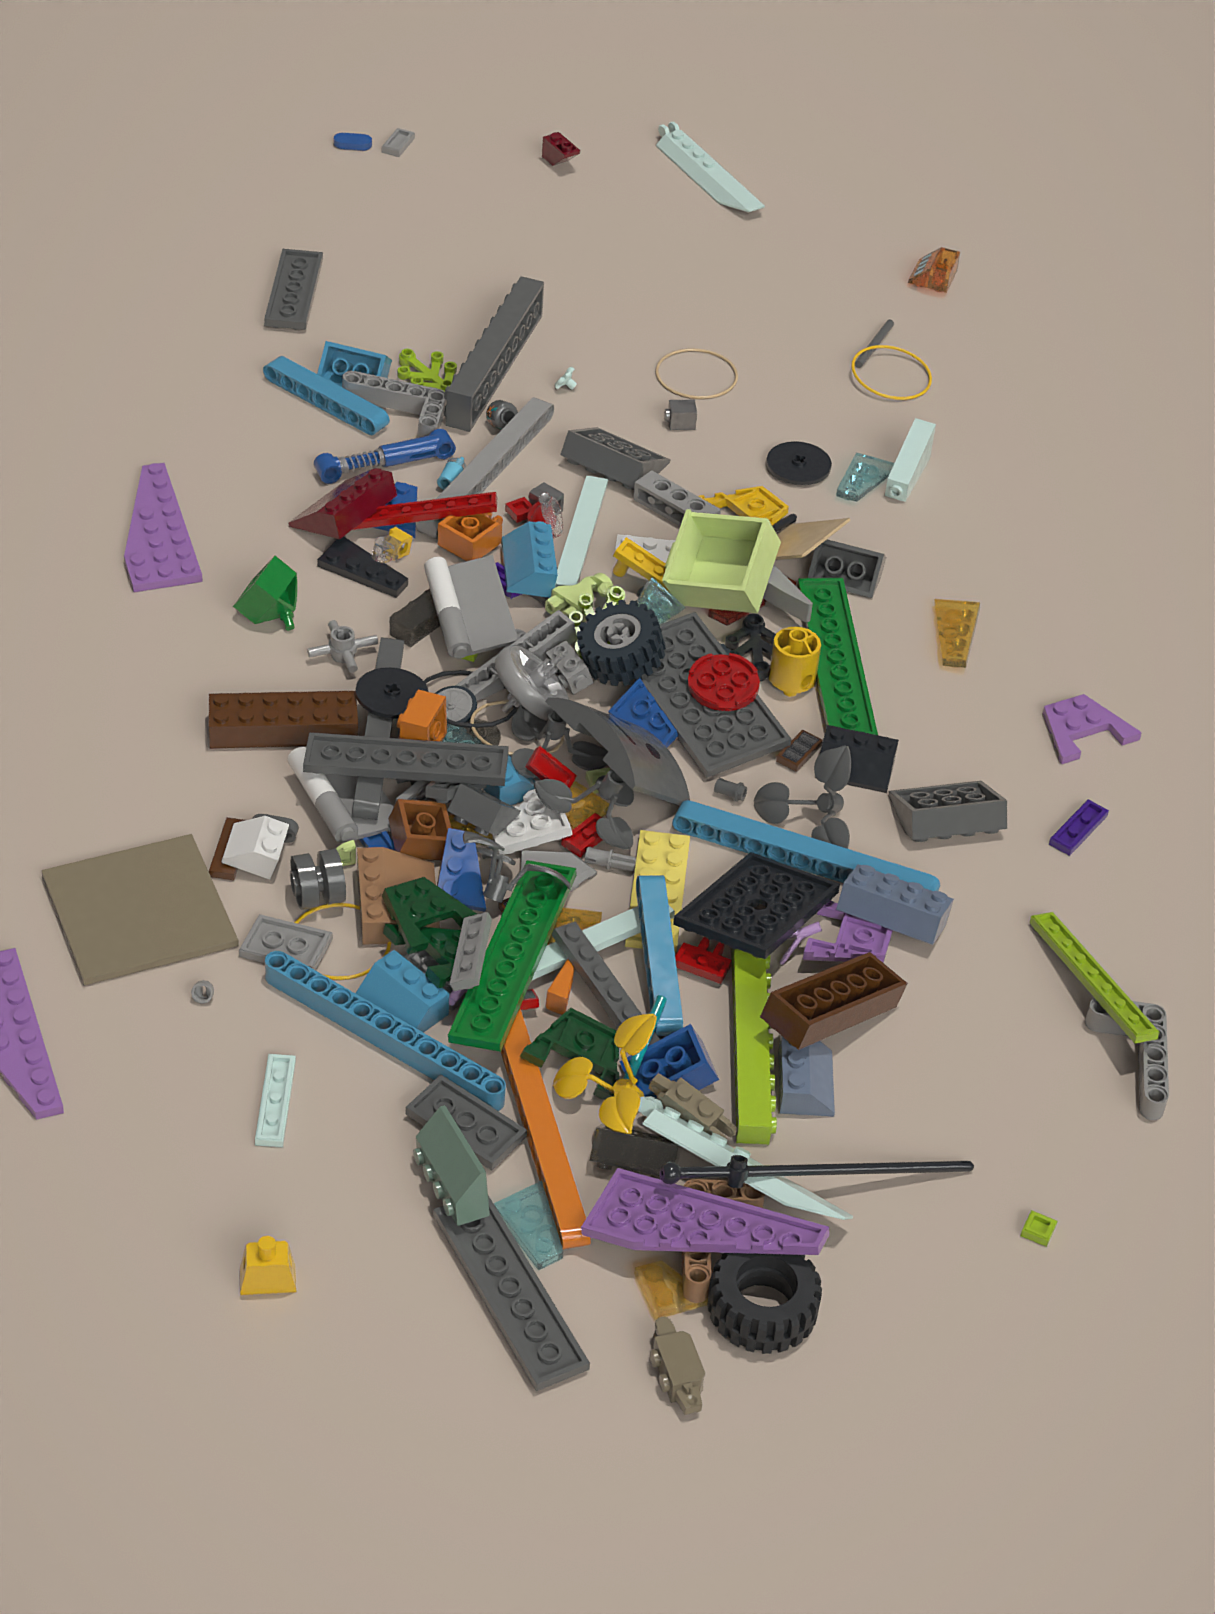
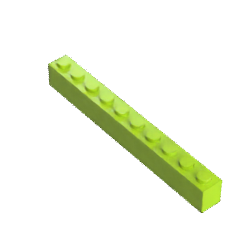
M731 948L735 1115L738 1130L736 1133V1143L769 1145L771 1134H776L777 1118L772 1117V1112H775L776 1096H771V1091L775 1089V1075L770 1074V1070L774 1069V1054H769V1049H773V1033H769V1029L772 1028L760 1018V1015L770 993H767V989L771 987V973H766V969H770V955L766 959L756 958L752 954Z

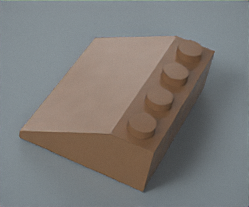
M385 847L357 848L362 945L387 944L391 942L383 934L385 924H397V922L392 920L382 898L384 889L421 877L427 878L436 885L434 863ZM440 922L423 927L440 928Z

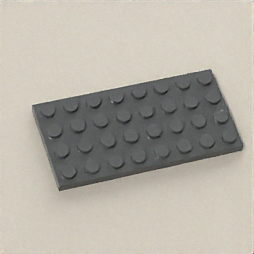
M696 612L660 624L666 645L664 650L665 657L660 659L661 665L658 669L652 667L653 673L649 677L646 674L642 675V682L677 730V738L706 778L791 745V737L758 694L752 703L733 711L710 709L700 704L691 695L688 688V675L693 663L710 653L712 655H728Z

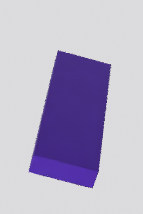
M1088 799L1050 838L1049 845L1070 856L1108 817L1109 810Z

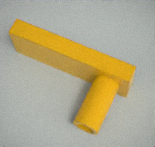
M626 537L613 554V557L618 559L613 568V573L617 577H623L630 567L670 594L662 581L666 570L664 568L666 563Z

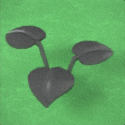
M522 705L518 707L517 712L512 718L511 729L513 734L519 739L532 741L535 738L537 740L545 738L542 748L546 750L550 739L559 740L565 735L568 752L573 754L572 762L576 766L592 771L602 769L607 765L603 760L608 753L605 748L586 741H577L573 746L571 745L570 728L566 727L567 723L555 711L550 712L547 721L529 712ZM529 748L516 750L511 757V762L516 772L527 778H538L525 767L534 750Z
M848 746L826 750L817 757L814 765L815 777L818 781L825 783L824 789L828 792L822 793L817 800H788L790 795L789 788L780 782L768 783L757 791L754 798V806L766 822L772 824L783 822L789 815L788 804L817 805L821 812L828 814L821 819L822 825L812 830L811 838L848 849L850 834L846 823L839 818H830L841 811L844 806L843 797L836 793V791L842 790L850 778L851 755Z
M610 770L607 775L599 777L595 785L576 798H572L571 790L561 781L554 779L535 780L534 788L538 798L546 807L559 813L570 812L572 809L571 803H577L597 789L602 798L610 800L606 818H600L596 822L595 827L599 837L617 848L629 850L632 848L633 834L631 828L622 818H612L611 813L614 804L623 807L631 805L634 800V791L613 770Z
M468 831L464 832V844L481 843L492 849L476 847L477 852L481 853L483 859L492 858L490 875L483 896L502 903L506 891H512L514 885L527 871L549 873L559 878L570 890L571 885L562 874L551 868L535 864L525 865L509 884V877L500 874L504 861L515 865L516 861L506 855L497 853L498 849L504 851L505 848L479 834Z

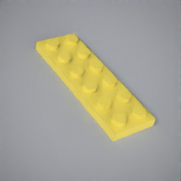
M640 830L630 909L638 906L636 895L637 876L664 875L668 905L675 911V915L682 910L690 836ZM672 918L670 921L674 952L677 953L680 927L673 925L674 918ZM641 933L625 940V947L643 949Z

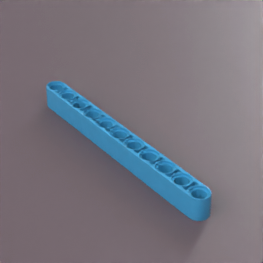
M683 801L672 821L673 827L681 833L748 854L753 852L844 883L859 864L869 865L876 871L884 874H894L900 880L909 883H919L923 888L931 891H939L940 888L939 879L931 874L694 801Z
M273 951L266 955L265 979L271 986L429 1078L435 1080L440 1075H443L497 1111L504 1107L506 1083L500 1076L282 951Z

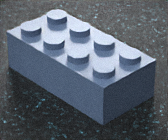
M858 864L843 883L836 910L933 945L947 924L954 899L941 891H931L923 888L919 883H909L900 880L894 874H884L876 871L869 865Z

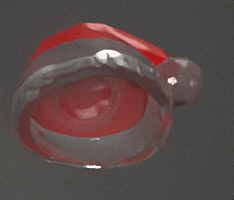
M547 492L542 493L539 501L529 510L527 522L551 524L553 538H557L563 533L561 508L554 497L550 496Z

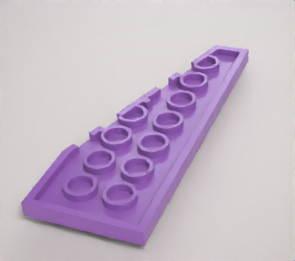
M16 948L0 951V1073L7 1085L16 1091L21 1102L37 1120L62 1114L64 1109Z

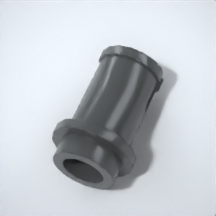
M719 777L715 783L714 792L733 797L734 801L738 802L745 799L747 787L741 782L737 784Z

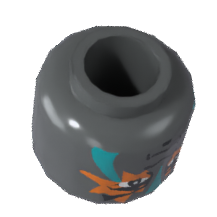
M495 400L488 406L486 418L492 426L503 429L518 411L512 403Z

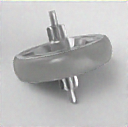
M510 645L501 650L496 657L495 668L502 683L510 692L507 696L509 702L501 710L506 713L512 706L519 707L522 705L535 716L547 721L549 713L554 710L545 702L548 697L569 699L565 688L555 675L558 671L556 664L564 656L559 653L552 661L547 658L542 661L532 652L518 645Z

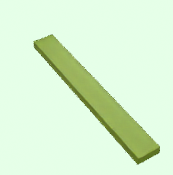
M1053 912L1031 916V926L1134 1044L1158 1039L1159 1031Z

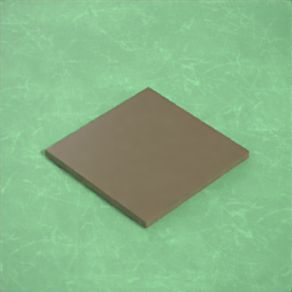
M192 834L42 870L43 880L84 986L239 946L237 935Z

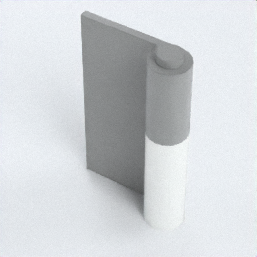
M493 555L450 566L447 565L446 560L442 557H433L426 561L424 564L425 573L447 651L451 657L464 658L465 656L508 646L518 640Z
M298 747L291 751L287 759L290 767L337 842L345 843L381 834L383 831H391L388 818L394 807L383 790L378 820L352 817L358 776L303 772L306 747Z

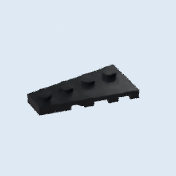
M344 536L341 539H337L317 559V567L395 598L408 586V578Z

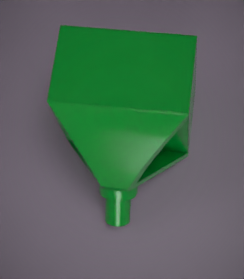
M274 555L251 580L233 607L254 624L280 618L284 622L287 631L293 630L295 626L292 618L294 617L293 612L296 609L297 573Z

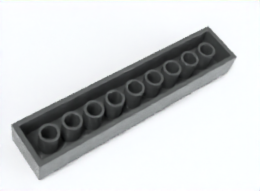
M521 276L517 283L512 285L510 294H506L504 303L499 305L495 317L492 316L488 328H484L481 339H477L475 348L469 352L466 362L461 364L460 371L454 375L452 384L445 389L444 399H447L444 408L446 426L471 432L542 318L543 281Z

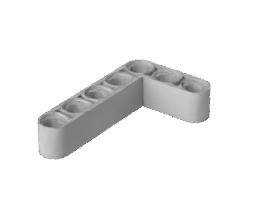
M347 371L343 374L342 388L376 406L420 415L417 438L428 436L434 430L440 429L446 406L445 392L443 390L356 371Z
M1093 998L1090 1001L1085 1020L1088 1029L1099 1033L1127 1036L1099 1002ZM1133 1001L1159 1031L1158 1039L1138 1043L1139 1110L1146 1119L1158 1120L1164 1114L1169 1097L1166 1011L1157 1004Z

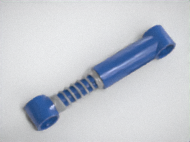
M436 429L428 436L381 445L374 452L371 450L368 453L364 451L362 454L358 453L357 456L352 454L351 457L347 455L344 458L343 456L334 457L330 453H322L315 458L314 468L324 483L332 484L338 481L342 474L349 473V470L354 472L356 468L358 470L361 467L366 469V466L372 468V465L376 467L378 465L389 467L436 456L440 459H447L455 453L456 446L446 430Z

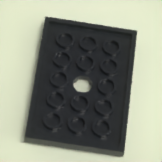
M750 852L674 915L673 925L683 928L687 932H694L709 940L728 945L732 949H739L752 954L756 958L766 959L839 893L840 884ZM760 903L765 905L767 908L762 910H756L753 907L759 906Z

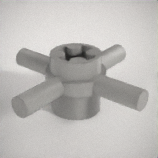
M331 620L328 623L331 631L329 644L307 648L308 657L331 654V658L334 661L345 663L349 672L354 673L358 670L354 660L357 648L378 644V637L373 635L355 639V633L352 628L338 626L337 621Z

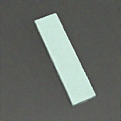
M268 1054L255 1146L283 1147L296 1056Z

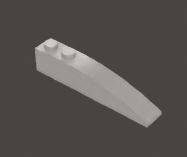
M773 565L763 599L804 622H809L813 603Z
M558 610L511 645L521 646L544 661L546 658L548 659L546 652L564 641H567L569 645L577 641L574 622ZM497 655L455 686L469 689L475 695L477 701L505 689L495 668Z

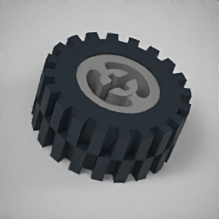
M618 600V605L613 606V603L609 602L606 603L607 608L603 610L600 606L594 609L595 615L589 613L585 617L587 623L581 622L579 625L580 631H577V643L583 662L588 667L594 680L599 678L600 683L605 685L609 680L611 686H618V683L623 681L625 686L630 685V680L632 679L637 681L640 678L643 680V674L649 677L653 673L652 667L658 669L661 665L660 659L665 657L664 650L666 645L657 616H655V612L652 609L648 610L647 605L643 603L638 607L637 601L631 600L629 604H626L625 600Z

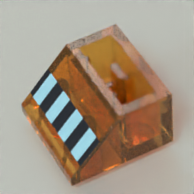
M940 247L920 258L908 283L914 284L917 287H925L937 292L947 293L957 273L960 252Z

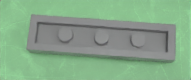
M488 912L466 917L463 920L450 980L453 991L471 989L479 985L492 922Z

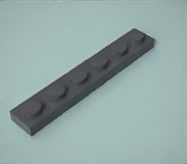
M576 922L554 929L552 937L617 1028L626 1019L642 1015ZM655 1032L652 1035L649 1045L660 1040Z

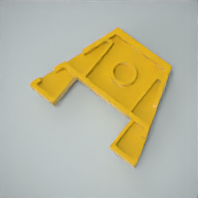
M763 486L735 490V494L726 495L723 492L714 493V497L705 498L704 495L698 496L719 509L727 506L739 516L767 518L772 526L786 516L789 510L787 504Z

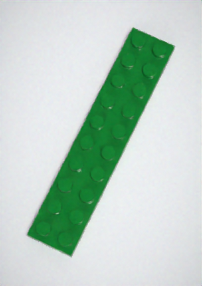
M798 578V589L813 603L810 621L805 622L806 629L816 633L821 641L816 679L826 728L827 725L878 735L844 579Z
M527 860L525 865L535 864L548 867L559 872L569 881L571 885L570 890L577 876L576 868L530 860ZM527 871L516 883L486 949L479 985L468 989L448 1033V1043L501 1052L570 892L568 887L559 878L546 872Z

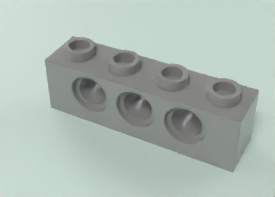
M652 470L635 482L633 500L681 526L686 509L697 513H721V509Z

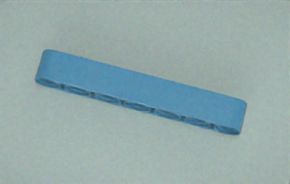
M284 356L277 357L263 367L265 377L273 384L368 435H374L390 422L387 412L382 408Z
M664 875L637 876L636 895L650 1010H652L658 995L667 998L654 1032L657 1036H668L683 1028V1014Z

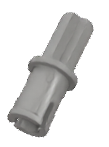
M588 847L585 863L605 866L609 870L610 867L634 871L636 858L614 853V850L605 851Z

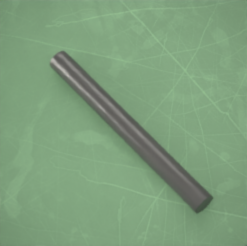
M891 319L887 320L867 347L879 345L894 326V321ZM875 349L863 352L855 361V366L861 368Z

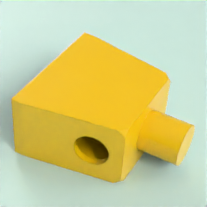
M263 1236L258 1242H249L245 1245L240 1265V1295L297 1292L296 1266L288 1242L275 1241L271 1236Z

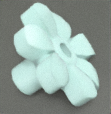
M569 367L565 374L555 383L557 390L563 385H567L572 390L577 385L571 378L575 370L573 367Z

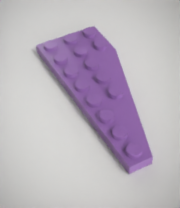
M165 463L144 465L141 470L124 554V563L133 592L203 582L202 572Z
M617 1168L581 1226L582 1235L632 1250L819 1255L830 1235L829 1227L685 1186L669 1185L659 1179Z

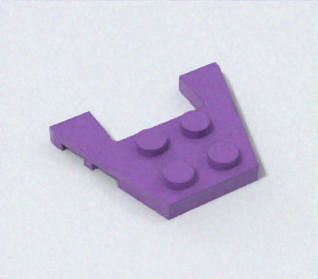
M1085 694L1046 705L1043 709V716L1049 733L1054 738V747L1058 750L1061 764L1080 759L1081 750L1075 745L1073 740L1109 730L1121 745L1138 741L1141 738L1142 733Z
M831 900L818 911L817 915L842 920L836 943L808 938L803 960L846 962L871 952L884 963L893 930L836 910L838 903Z

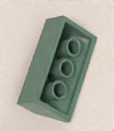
M445 1105L441 1106L416 1135L417 1148L413 1149V1154L417 1165L423 1166L427 1182L431 1181L433 1183L437 1199L441 1198L443 1200L447 1216H452L457 1226L490 1216L487 1177L485 1169Z

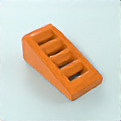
M567 959L547 990L546 1009L561 1015L567 1010L575 968L569 959Z

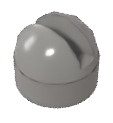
M198 981L191 990L192 998L198 1003L209 1002L214 995L213 985L209 981ZM203 986L206 987L207 996H203Z

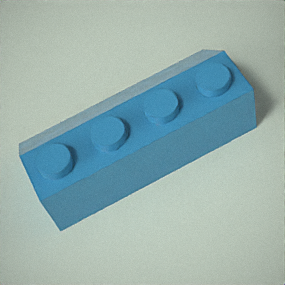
M529 521L503 536L501 540L506 591L550 598L558 576L551 524Z

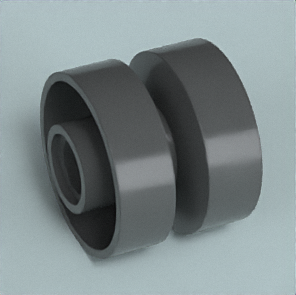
M336 848L318 851L317 866H315L309 853L291 856V888L301 910L318 907L320 892H322L327 905L346 901L345 876Z

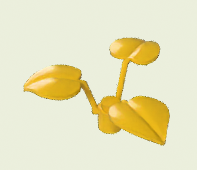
M643 1014L630 1017L619 1026L615 1033L614 1043L618 1048H622L620 1056L629 1079H619L615 1082L614 1086H611L590 1074L593 1064L589 1059L577 1057L567 1061L556 1073L553 1080L555 1092L561 1098L572 1099L585 1090L588 1080L596 1082L614 1094L613 1097L607 1098L601 1104L599 1109L600 1121L613 1131L631 1134L633 1122L640 1106V1097H644V1093L635 1085L638 1080L633 1075L626 1053L632 1056L636 1055L646 1046L654 1030L657 1016L654 1014Z

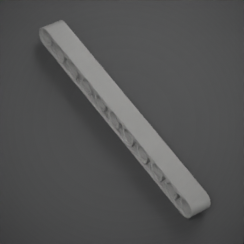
M533 397L436 499L483 493L551 420L555 409L554 404ZM444 519L417 522L416 529L421 533L438 539V523Z

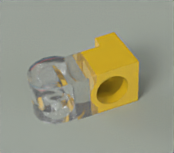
M397 527L390 529L389 535L375 539L372 559L380 563H388L409 555L413 536Z

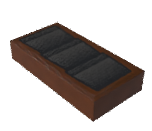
M802 729L791 741V745L785 747L777 755L776 762L797 772L822 746L823 739Z

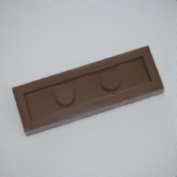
M226 817L209 868V874L212 878L235 880L238 868L224 864L221 861L234 823L245 820Z

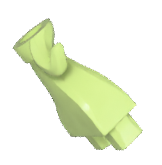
M597 573L583 578L576 585L558 586L552 589L551 597L546 600L545 610L551 615L560 610L568 618L572 611H579L583 615L582 622H585L586 618L583 609L578 605L580 595L584 593L590 594L594 601V591L606 598L607 591L613 587V583L605 574ZM582 600L583 603H589L587 600ZM577 617L572 618L574 621L579 620Z

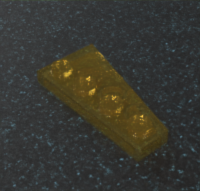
M934 599L943 666L966 668L980 612V602Z

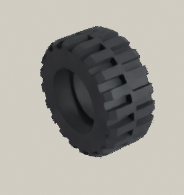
M723 1253L721 1259L717 1260L713 1268L708 1295V1311L711 1313L710 1319L715 1327L718 1326V1332L724 1338H731L730 1343L737 1347L742 1345L746 1347V1351L753 1353L754 1350H761L762 1354H771L772 1350H777L779 1353L788 1350L789 1345L796 1347L802 1343L803 1338H807L811 1334L813 1326L817 1321L822 1287L820 1275L815 1271L816 1267L811 1260H805V1255ZM751 1286H768L780 1291L789 1301L779 1306H760L746 1299L741 1294V1291Z

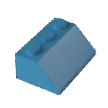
M326 341L317 374L342 387L343 374L347 371H356L388 378L392 360L383 354Z
M395 950L374 963L356 991L357 995L423 1033L449 1015L450 993L443 988H437L421 970Z

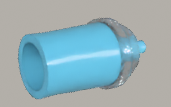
M463 457L452 458L446 462L445 468L437 479V484L441 489L445 490L466 468Z

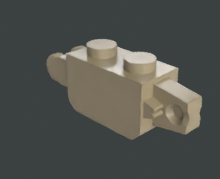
M658 1073L652 1079L649 1089L662 1102L663 1109L670 1107L681 1113V1119L687 1122L693 1120L704 1126L703 1131L710 1135L716 1133L726 1138L725 1135L730 1138L736 1135L737 1127L723 1116L724 1109L683 1078L675 1082Z
M658 1317L655 1322L653 1350H650V1360L654 1368L657 1367L659 1370L661 1390L667 1392L671 1403H678L684 1415L700 1412L702 1410L700 1394L703 1391L705 1370L692 1337L684 1331L676 1332L674 1324H672L671 1319L668 1317Z

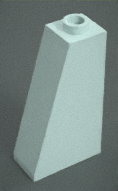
M915 418L887 479L885 496L906 502L930 459L936 424Z

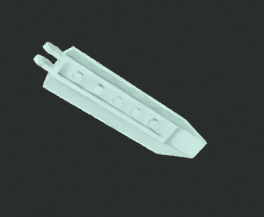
M674 121L669 122L668 127L664 124L659 125L658 131L662 138L656 144V147L718 204L746 212L765 208V205L687 134L680 130L677 123Z
M640 1097L638 1111L647 1117L643 1125L715 1166H727L731 1156L741 1155L748 1159V1166L763 1165L750 1158L751 1153L738 1146L734 1149L727 1145L728 1140L716 1133L710 1135L704 1132V1126L693 1120L687 1122L681 1119V1113L670 1107L663 1109L662 1102L654 1099L655 1097ZM784 1176L748 1177L744 1181V1183L785 1206L842 1220L853 1218V1215Z

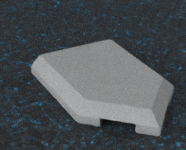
M522 850L521 870L524 868L527 860L576 868L577 876L570 892L578 888L579 884L584 880L591 879L597 875L596 870L572 852Z

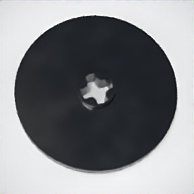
M791 441L773 447L767 455L766 465L770 473L781 481L794 485H811L821 482L828 477L831 472L832 462L829 455L818 446L806 442Z
M386 667L371 670L361 676L356 684L355 695L359 704L368 712L380 717L398 719L401 713L404 714L409 699L415 696L418 689L429 691L426 683L416 674L400 668Z

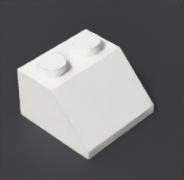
M267 816L234 823L221 862L270 880L279 860L289 824Z

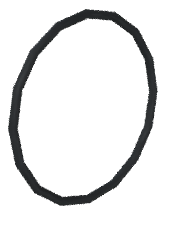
M444 671L427 677L424 682L427 684L429 681L442 676L470 675L473 671ZM514 706L513 710L506 717L494 722L472 724L447 719V724L467 728L493 727L508 721L517 712L518 707Z

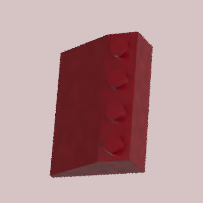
M374 468L345 480L288 523L289 527L341 539L366 518L377 511L376 508L386 505L397 496L393 474L390 471Z

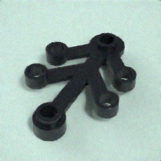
M749 614L743 620L742 628L726 637L725 645L726 648L731 650V653L740 656L752 650V664L758 670L760 682L769 676L770 665L763 661L762 650L772 655L773 641L776 634L765 627V622L761 615ZM750 634L751 639L739 646L740 640ZM760 635L772 641V644L770 645L762 640Z

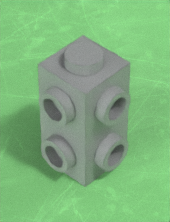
M567 641L546 652L548 659L551 661L559 653L564 656L556 664L558 671L555 674L558 675L557 678L563 687L568 688L573 695L594 683L588 667Z

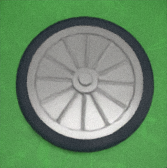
M447 686L434 693L446 696V717L455 722H469L473 712L477 709L475 695L465 687ZM447 724V729L459 727Z

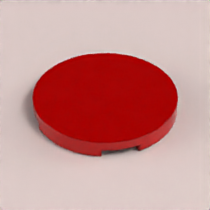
M710 653L696 660L691 666L688 675V688L691 695L700 704L714 710L733 711L746 707L754 701L759 692L760 679L757 673L758 670L746 658L734 653H729V655H712Z

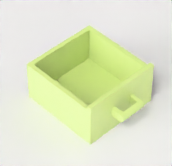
M686 509L676 541L672 543L664 567L666 570L662 581L677 605L758 613L781 541L767 518L697 513Z

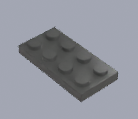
M443 1075L436 1078L406 1106L405 1110L406 1115L424 1126L438 1108L445 1105L480 1163L490 1170H493L527 1137V1129Z

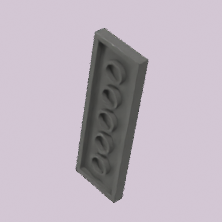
M282 249L264 318V326L306 330L323 262V252Z

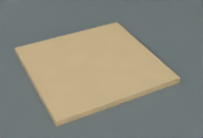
M850 518L790 524L777 534L781 544L775 560L805 557L851 521Z

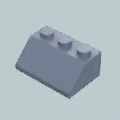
M780 1036L778 1049L780 1114L834 1117L832 1050L821 1041L798 1050L790 1045L784 1037Z

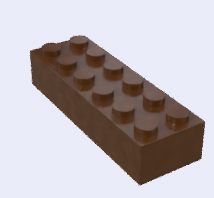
M355 691L209 694L210 749L306 747L309 733L358 736V712Z
M868 952L772 991L760 1018L784 1037L790 1045L800 1050L896 1008L908 983L871 952Z

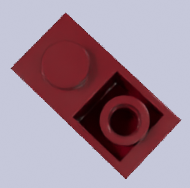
M554 132L543 137L542 158L552 166L567 162L580 154V149L560 132Z

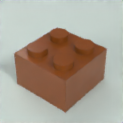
M397 799L388 818L395 850L419 859L442 861L448 828H451L446 804Z

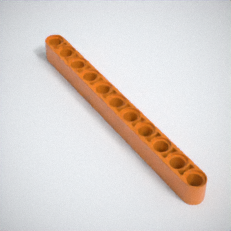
M519 1008L501 1050L502 1059L522 1125L527 1129L526 1138L560 1249L587 1246L591 1243V1237L582 1235L581 1226L586 1220V1216L538 1066L520 1057L523 1049L530 1045L531 1041L521 1009Z

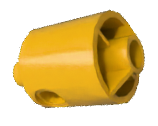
M787 627L777 632L774 637L768 678L786 696H796L797 693L808 691L815 686L821 650V641L816 633L803 627Z

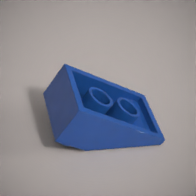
M689 1024L648 1046L635 1078L638 1081L635 1085L644 1093V1097L652 1096L655 1097L654 1099H657V1096L649 1089V1085L658 1073L675 1082L683 1078L698 1091L718 1081L719 1077L702 1039L693 1026ZM632 1055L627 1057L629 1063L632 1058ZM621 1060V1061H619V1062H620L621 1067H622V1069H623V1072H624V1074H625L626 1069H625V1066H624V1064H623V1061Z

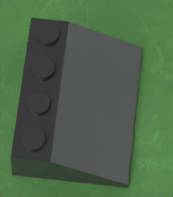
M598 427L568 430L560 454L567 458V462L574 465H584L587 471L602 473L605 479L616 482V480L622 482V486L630 490H634L635 482L651 470L659 474L671 461L669 458Z
M982 780L888 791L889 798L904 832L916 842H925L928 838L933 837L949 839L952 835L959 834L962 836H974L976 832L995 834L999 830L1007 829V800Z

